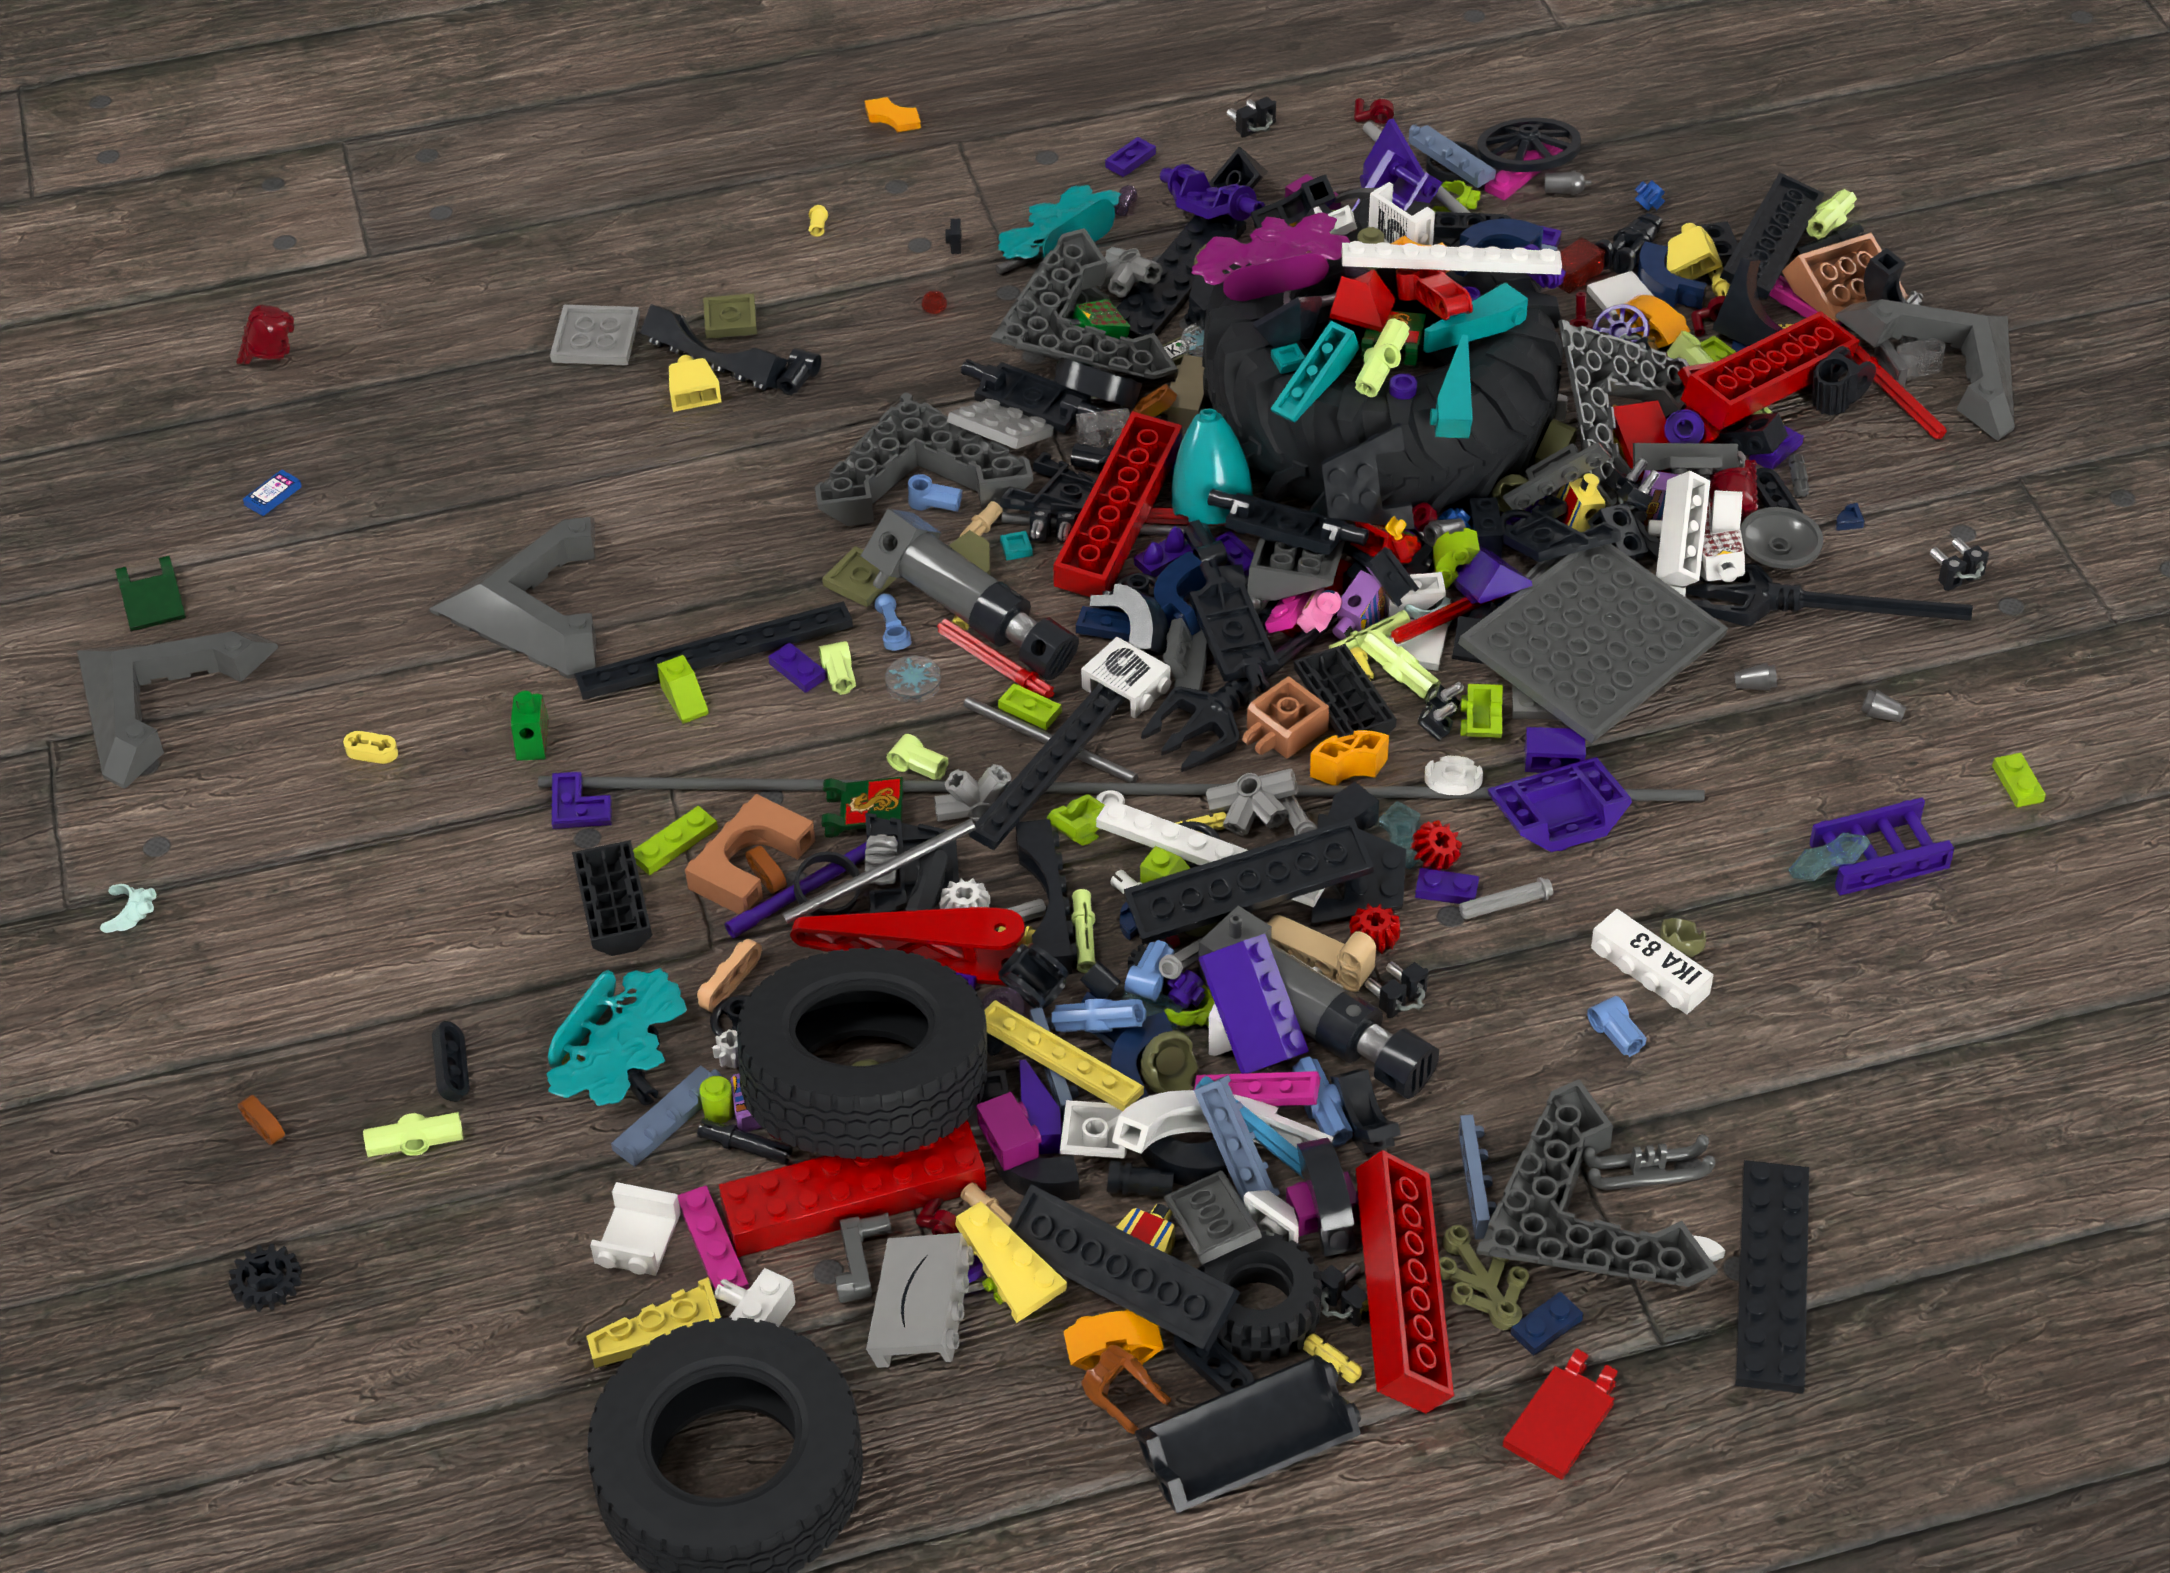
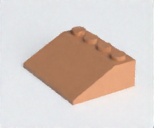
M1872 233L1798 255L1782 270V273L1797 296L1816 311H1821L1833 321L1839 322L1840 320L1836 318L1838 312L1851 304L1867 302L1864 291L1865 270L1869 260L1882 250ZM1899 281L1900 290L1906 299L1908 295Z

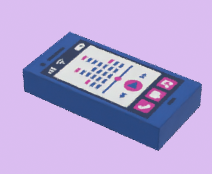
M280 470L244 497V506L264 516L302 487L301 481L284 470Z

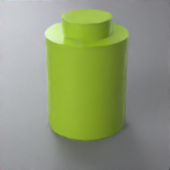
M712 1076L705 1079L699 1088L704 1117L721 1124L729 1121L735 1113L730 1082L721 1076Z

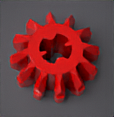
M1440 820L1424 823L1412 837L1414 842L1411 844L1410 849L1417 852L1414 860L1421 859L1423 861V868L1431 866L1432 870L1449 869L1453 862H1456L1461 855L1459 849L1463 843L1456 840L1459 832L1452 833L1450 831V823L1442 826Z
M1368 903L1365 910L1357 908L1355 916L1351 917L1349 924L1350 937L1357 931L1366 933L1374 940L1376 950L1381 954L1385 948L1393 950L1395 942L1400 938L1399 916L1394 915L1392 908L1384 910L1381 903L1378 907H1372Z

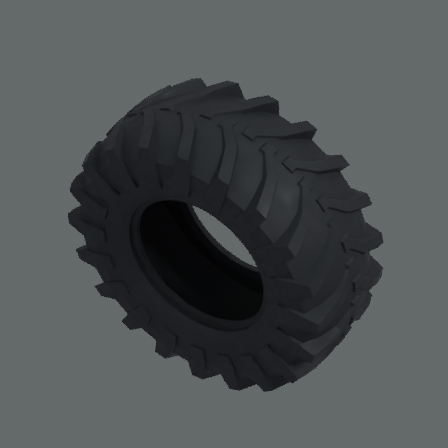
M1362 199L1353 211L1357 229L1342 235L1347 236L1350 242L1357 241L1358 233L1369 226L1370 199ZM1415 201L1405 212L1411 215L1416 211L1429 207V203ZM1325 204L1319 206L1323 213H1332ZM1315 207L1310 209L1306 217L1315 214ZM1448 223L1441 224L1443 226H1453L1452 224ZM1433 237V245L1443 242L1446 247H1459L1460 238ZM1342 257L1339 260L1327 259L1329 269L1325 278L1315 285L1292 290L1290 299L1292 301L1297 297H1323L1335 294L1341 276L1355 279L1371 270L1342 266ZM1232 264L1230 268L1236 270L1241 268V266ZM1398 268L1376 269L1377 274L1395 297L1392 311L1426 314L1418 349L1425 352L1423 350L1425 329L1442 318L1417 299L1411 301L1399 299L1396 270ZM1225 270L1224 274L1230 273L1228 270ZM1454 270L1446 273L1448 277L1462 287L1470 286L1477 288L1481 296L1501 284L1507 283L1528 298L1526 320L1521 324L1514 326L1506 332L1468 342L1473 417L1469 438L1435 437V426L1430 425L1431 408L1436 409L1438 395L1458 345L1427 353L1443 362L1445 366L1428 374L1414 377L1417 380V393L1410 399L1401 400L1394 398L1389 393L1390 380H1384L1375 397L1360 394L1355 389L1357 377L1341 373L1295 423L1272 412L1271 407L1297 370L1284 374L1279 372L1271 358V350L1275 348L1260 334L1253 323L1283 306L1284 292L1247 301H1235L1225 295L1223 291L1224 281L1214 285L1206 310L1202 366L1205 367L1203 375L1204 396L1210 406L1224 417L1234 431L1243 449L1249 472L1259 473L1269 481L1262 496L1272 502L1294 496L1312 503L1310 512L1328 516L1320 462L1351 446L1355 447L1367 441L1368 437L1376 433L1379 435L1391 429L1390 426L1400 423L1405 450L1376 455L1382 506L1411 502L1413 509L1419 503H1428L1436 510L1438 515L1443 507L1451 505L1455 509H1463L1468 514L1470 498H1487L1492 488L1502 478L1510 474L1522 476L1528 464L1534 463L1538 448L1550 422L1554 419L1561 383V374L1559 372L1561 371L1563 356L1562 342L1555 331L1559 327L1558 321L1561 319L1557 297L1541 293L1542 287L1526 273L1470 271L1465 277L1456 275ZM1333 305L1324 306L1320 309L1312 338L1300 339L1295 343H1297L1306 358L1330 321L1354 331L1358 344H1362L1366 328L1329 318Z

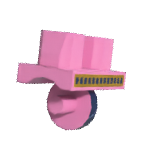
M1324 588L1314 590L1303 608L1302 614L1298 617L1297 624L1305 633L1314 628L1319 632L1323 631L1328 626L1334 613L1338 612L1341 608L1342 598L1333 590L1324 591Z

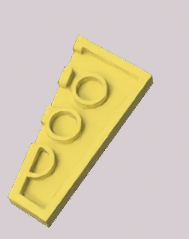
M981 1201L956 1216V1227L962 1233L968 1246L972 1247L974 1255L979 1257L983 1264L982 1269L987 1277H991L998 1288L997 1293L1003 1302H1007L1016 1323L1066 1291L1067 1282Z
M709 1278L698 1281V1287L688 1292L682 1289L672 1294L671 1300L657 1307L651 1304L641 1309L642 1312L630 1320L624 1317L587 1335L594 1367L598 1368L630 1359L632 1354L642 1346H649L651 1340L664 1333L666 1336L671 1334L673 1329L684 1325L690 1327L693 1326L692 1323L708 1319L709 1322H714L716 1318H721Z

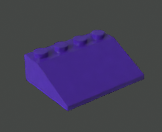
M1394 119L1388 120L1363 164V175H1360L1362 188L1366 187L1388 149L1408 161L1404 167L1421 179L1425 174ZM1398 177L1393 185V192L1408 201L1416 187Z

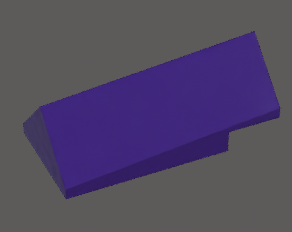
M1479 546V553L1469 564L1465 563L1456 567L1455 570L1458 572V577L1452 583L1472 604L1476 602L1482 604L1533 586L1529 578L1496 554Z

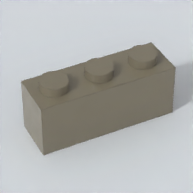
M1184 355L1181 365L1176 366L1178 368L1175 373L1176 381L1170 384V388L1177 394V398L1163 413L1167 415V421L1182 425V428L1187 429L1194 417L1206 408L1207 399L1204 396L1203 390L1205 367L1202 366V357Z

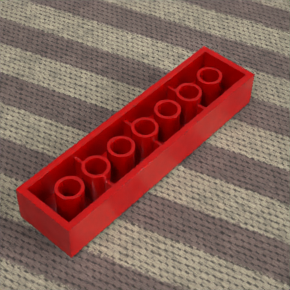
M1819 311L1691 374L1681 400L1693 411H1696L1708 420L1712 426L1721 430L1812 384L1815 366L1820 361L1826 359L1836 348L1845 346L1850 349L1851 360L1860 340Z
M1134 411L1131 412L1053 565L1054 587L1087 597L1102 595L1103 591H1111L1176 460L1182 442V425Z
M968 1120L959 1128H954V1131L944 1138L939 1137L938 1141L925 1147L923 1145L919 1146V1149L906 1153L902 1151L898 1155L886 1157L878 1155L877 1158L863 1159L861 1157H856V1159L840 1158L837 1155L834 1157L822 1156L718 1184L722 1208L737 1258L841 1230L839 1220L857 1216H859V1219L884 1215L885 1213L892 1216L922 1208L928 1201L935 1198H942L943 1202L959 1198L963 1189L970 1183L977 1184L982 1191L987 1190L985 1166Z
M1382 1150L1356 1168L1376 1391L1426 1414L1454 1397L1430 1174Z

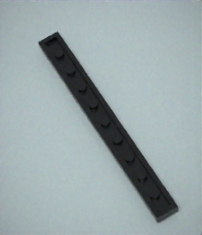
M842 601L574 673L582 700L660 680L657 664L684 655L692 670H697L782 647L789 642L793 644L853 627V622L845 602Z
M1099 683L974 824L976 830L970 832L969 837L995 850L1127 698Z

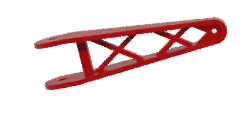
M970 907L799 917L794 921L790 937L794 943L801 947L825 952L841 949L847 951L850 948H864V950L885 948L888 951L890 949L905 951L907 954L911 952L924 956L925 959L930 958L940 962L941 966L946 965L957 973L976 976L977 983L1006 985L998 979V973L1003 967L1002 964L1007 962L1019 947L1016 944L1021 941L1025 934V925L1023 918L1017 912L1010 909ZM998 927L1006 928L1002 932L995 931V929Z

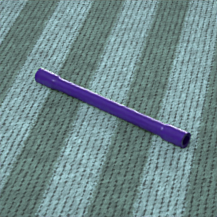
M867 842L843 856L850 859L855 865L864 861ZM832 862L799 881L803 895L847 870ZM794 884L751 910H746L725 922L724 925L728 934L732 938H736L756 926L758 922L796 901Z

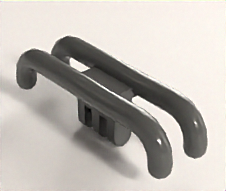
M1704 1134L1699 1135L1693 1145L1684 1148L1667 1149L1666 1144H1658L1657 1151H1654L1653 1145L1645 1146V1152H1642L1639 1146L1633 1147L1630 1154L1602 1157L1595 1156V1150L1587 1147L1583 1150L1582 1154L1584 1163L1592 1168L1588 1172L1589 1183L1594 1188L1600 1190L1694 1181L1707 1176L1715 1166V1158L1707 1155L1699 1166L1688 1169L1665 1170L1666 1162L1693 1159L1705 1152L1709 1145V1138ZM1630 1166L1632 1175L1601 1177L1599 1169Z

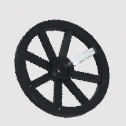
M1520 118L1505 121L1484 131L1477 141V151L1483 162L1496 169L1511 172H1537L1553 169L1574 159L1581 150V136L1578 130L1568 123L1549 118ZM1552 137H1567L1571 144ZM1506 142L1491 152L1487 148L1488 145ZM1542 143L1563 149L1564 151L1552 156ZM1515 146L1518 147L1514 160L1499 157ZM1536 150L1543 159L1524 160L1527 151Z

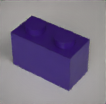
M1526 727L1524 746L1525 772L1543 773L1585 760V738L1573 729Z

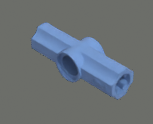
M1087 999L1085 1003L1056 1005L1052 1012V1023L1058 1032L1085 1031L1105 1033L1112 1032L1116 1028L1142 1027L1144 1020H1146V1009L1142 1004V1000L1138 999L1119 1001Z
M1310 1056L1302 1058L1296 1065L1292 1066V1072L1318 1071L1321 1078L1317 1105H1304L1305 1111L1310 1119H1315L1321 1132L1334 1137L1332 1142L1334 1147L1342 1146L1352 1138L1353 1130L1342 1110L1339 1091L1334 1084H1329L1317 1059H1312Z

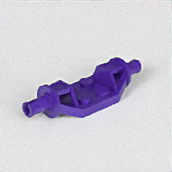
M1188 164L1177 165L1174 169L1169 167L1163 168L1160 173V180L1168 184V190L1174 197L1176 207L1206 219L1229 214L1233 219L1243 221L1251 216V212L1265 207L1262 201H1257L1256 193L1249 186L1232 184L1220 188L1211 187L1205 173L1194 170Z

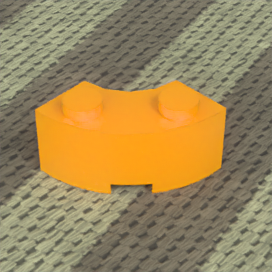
M1638 295L1625 303L1638 308L1646 316L1650 326L1649 336L1656 338L1655 344L1657 348L1673 343L1682 331L1690 332L1685 317L1677 313L1665 301L1655 296ZM1615 309L1620 318V309ZM1625 309L1624 322H1628L1635 312ZM1641 317L1631 325V328L1644 326ZM1644 331L1638 332L1637 334L1643 337Z
M1358 730L1354 731L1353 735L1340 738L1334 735L1324 740L1311 752L1310 777L1330 785H1338L1343 780L1352 776L1375 778L1388 760L1389 735L1375 731Z
M1128 1309L1096 1316H1083L1077 1319L1074 1325L1063 1331L1070 1364L1086 1371L1092 1370L1100 1362L1101 1353L1106 1351L1109 1345L1122 1347L1134 1355L1141 1364H1144L1164 1349L1159 1326Z

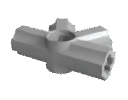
M1112 246L1106 251L1105 259L1108 263L1105 281L1103 285L1099 286L1102 290L1109 289L1110 293H1114L1118 297H1126L1135 282L1142 281L1153 285L1159 282L1163 269L1159 263L1142 257L1136 248L1124 250Z
M993 764L987 768L977 782L966 771L957 769L951 772L949 778L945 781V788L950 794L934 796L937 821L969 817L972 821L977 822L1008 787V784L1011 782L1010 773L1002 766Z
M1292 768L1262 776L1246 773L1237 782L1207 789L1206 796L1212 814L1228 811L1223 822L1225 829L1236 835L1244 836L1249 833L1256 815L1269 829L1278 828L1285 822L1288 811L1278 799L1296 795L1298 785Z

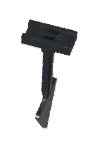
M1346 541L1342 554L1345 553L1365 566L1396 606L1399 607L1403 604L1400 599L1410 590L1416 592L1419 589L1393 552L1386 546L1372 557L1350 545L1351 542Z

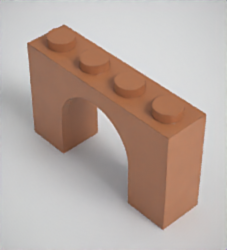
M755 794L748 803L742 805L740 811L731 821L725 823L722 831L705 845L704 850L688 863L685 869L688 889L737 914L751 910L763 899L761 880L732 865L729 862L731 857L745 847L766 845L799 860L815 842L813 821Z

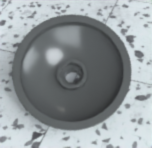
M1769 507L1757 510L1744 519L1740 528L1746 553L1759 563L1772 568L1794 569L1805 566L1819 556L1823 547V533L1817 523L1807 515L1789 508Z

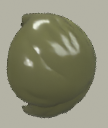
M1174 1030L1166 1031L1153 1037L1146 1045L1141 1059V1074L1147 1085L1156 1094L1193 1090L1192 1081L1198 1073V1064L1192 1051V1041L1186 1034Z

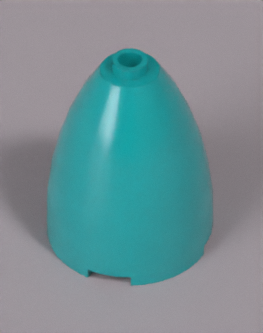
M1203 409L1190 423L1180 444L1173 472L1172 509L1175 515L1182 514L1187 516L1189 522L1200 520V522L1206 524L1226 523V517L1230 514V510L1208 505L1210 491L1214 488L1235 495L1240 493L1253 496L1252 482L1243 449L1231 426L1216 410Z

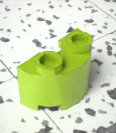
M1463 528L1464 532H1454L1449 534V531L1445 532L1437 539L1433 546L1435 573L1442 572L1446 589L1458 577V572L1455 570L1456 567L1465 563L1469 564L1479 553L1477 531Z
M1468 684L1467 695H1461V712H1466V719H1461L1460 736L1502 738L1503 685Z
M1086 794L1076 800H1072L1067 807L1063 805L1053 809L1047 816V819L1051 820L1053 828L1084 846L1092 843L1099 837L1095 834L1099 829L1096 827V819L1105 805L1091 795Z

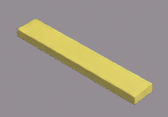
M994 1000L984 1010L987 1033L1115 1108L1123 1111L1144 1094L1143 1085L998 1001Z

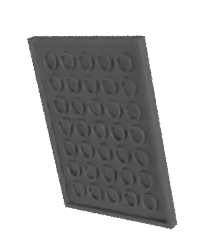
M1610 543L1567 555L1532 582L1533 586L1519 591L1462 634L1458 644L1592 744L1726 635L1728 628Z

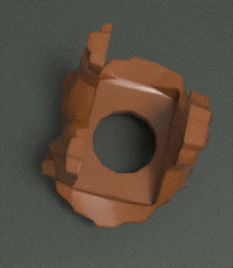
M1109 1345L1107 1350L1101 1353L1100 1362L1092 1370L1086 1371L1081 1384L1086 1396L1095 1406L1106 1410L1127 1432L1135 1435V1431L1140 1428L1108 1398L1109 1386L1119 1373L1127 1369L1163 1404L1168 1405L1171 1402V1398L1161 1391V1387L1156 1382H1153L1148 1372L1134 1355L1122 1347Z

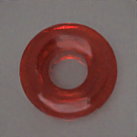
M930 291L924 295L922 300L924 311L938 314L946 309L947 300L943 293Z

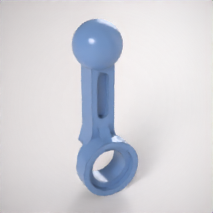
M884 593L879 595L874 603L876 611L883 614L886 623V630L883 635L884 647L891 651L905 649L911 644L910 632L901 625V621L896 616L894 611L897 605L895 598L890 594Z

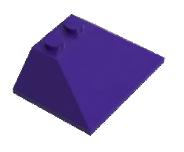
M1597 757L1487 789L1489 796L1519 835L1550 852L1563 851L1568 847L1593 842L1595 839L1607 836L1632 803L1628 793Z

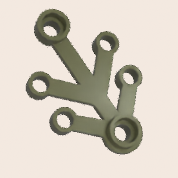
M1454 1225L1448 1228L1442 1240L1444 1249L1450 1254L1460 1255L1471 1273L1458 1269L1456 1262L1451 1258L1442 1257L1439 1259L1441 1279L1458 1282L1453 1287L1451 1299L1458 1305H1468L1489 1313L1490 1321L1496 1328L1510 1330L1522 1318V1310L1516 1302L1520 1290L1526 1286L1529 1273L1526 1269L1519 1266L1511 1268L1507 1277L1509 1287L1503 1297L1497 1288V1284L1504 1265L1510 1259L1491 1256L1492 1262L1487 1272L1469 1244L1471 1241L1469 1231L1462 1225ZM1473 1289L1485 1293L1488 1299L1474 1295Z

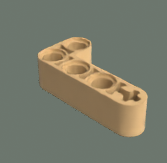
M1281 915L1272 916L1267 923L1272 926V944L1288 954L1294 955L1310 967H1318L1322 970L1323 975L1341 984L1346 990L1357 992L1375 968L1376 944L1366 933L1354 932L1344 944Z

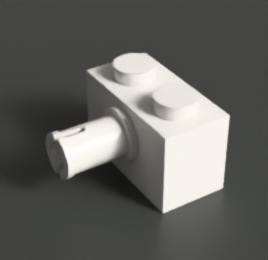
M766 1268L763 1269L748 1290L729 1282L727 1279L720 1281L724 1287L718 1284L715 1290L716 1299L736 1307L729 1317L732 1320L749 1318L754 1319L758 1323L760 1320L775 1323L779 1327L796 1303L793 1281Z

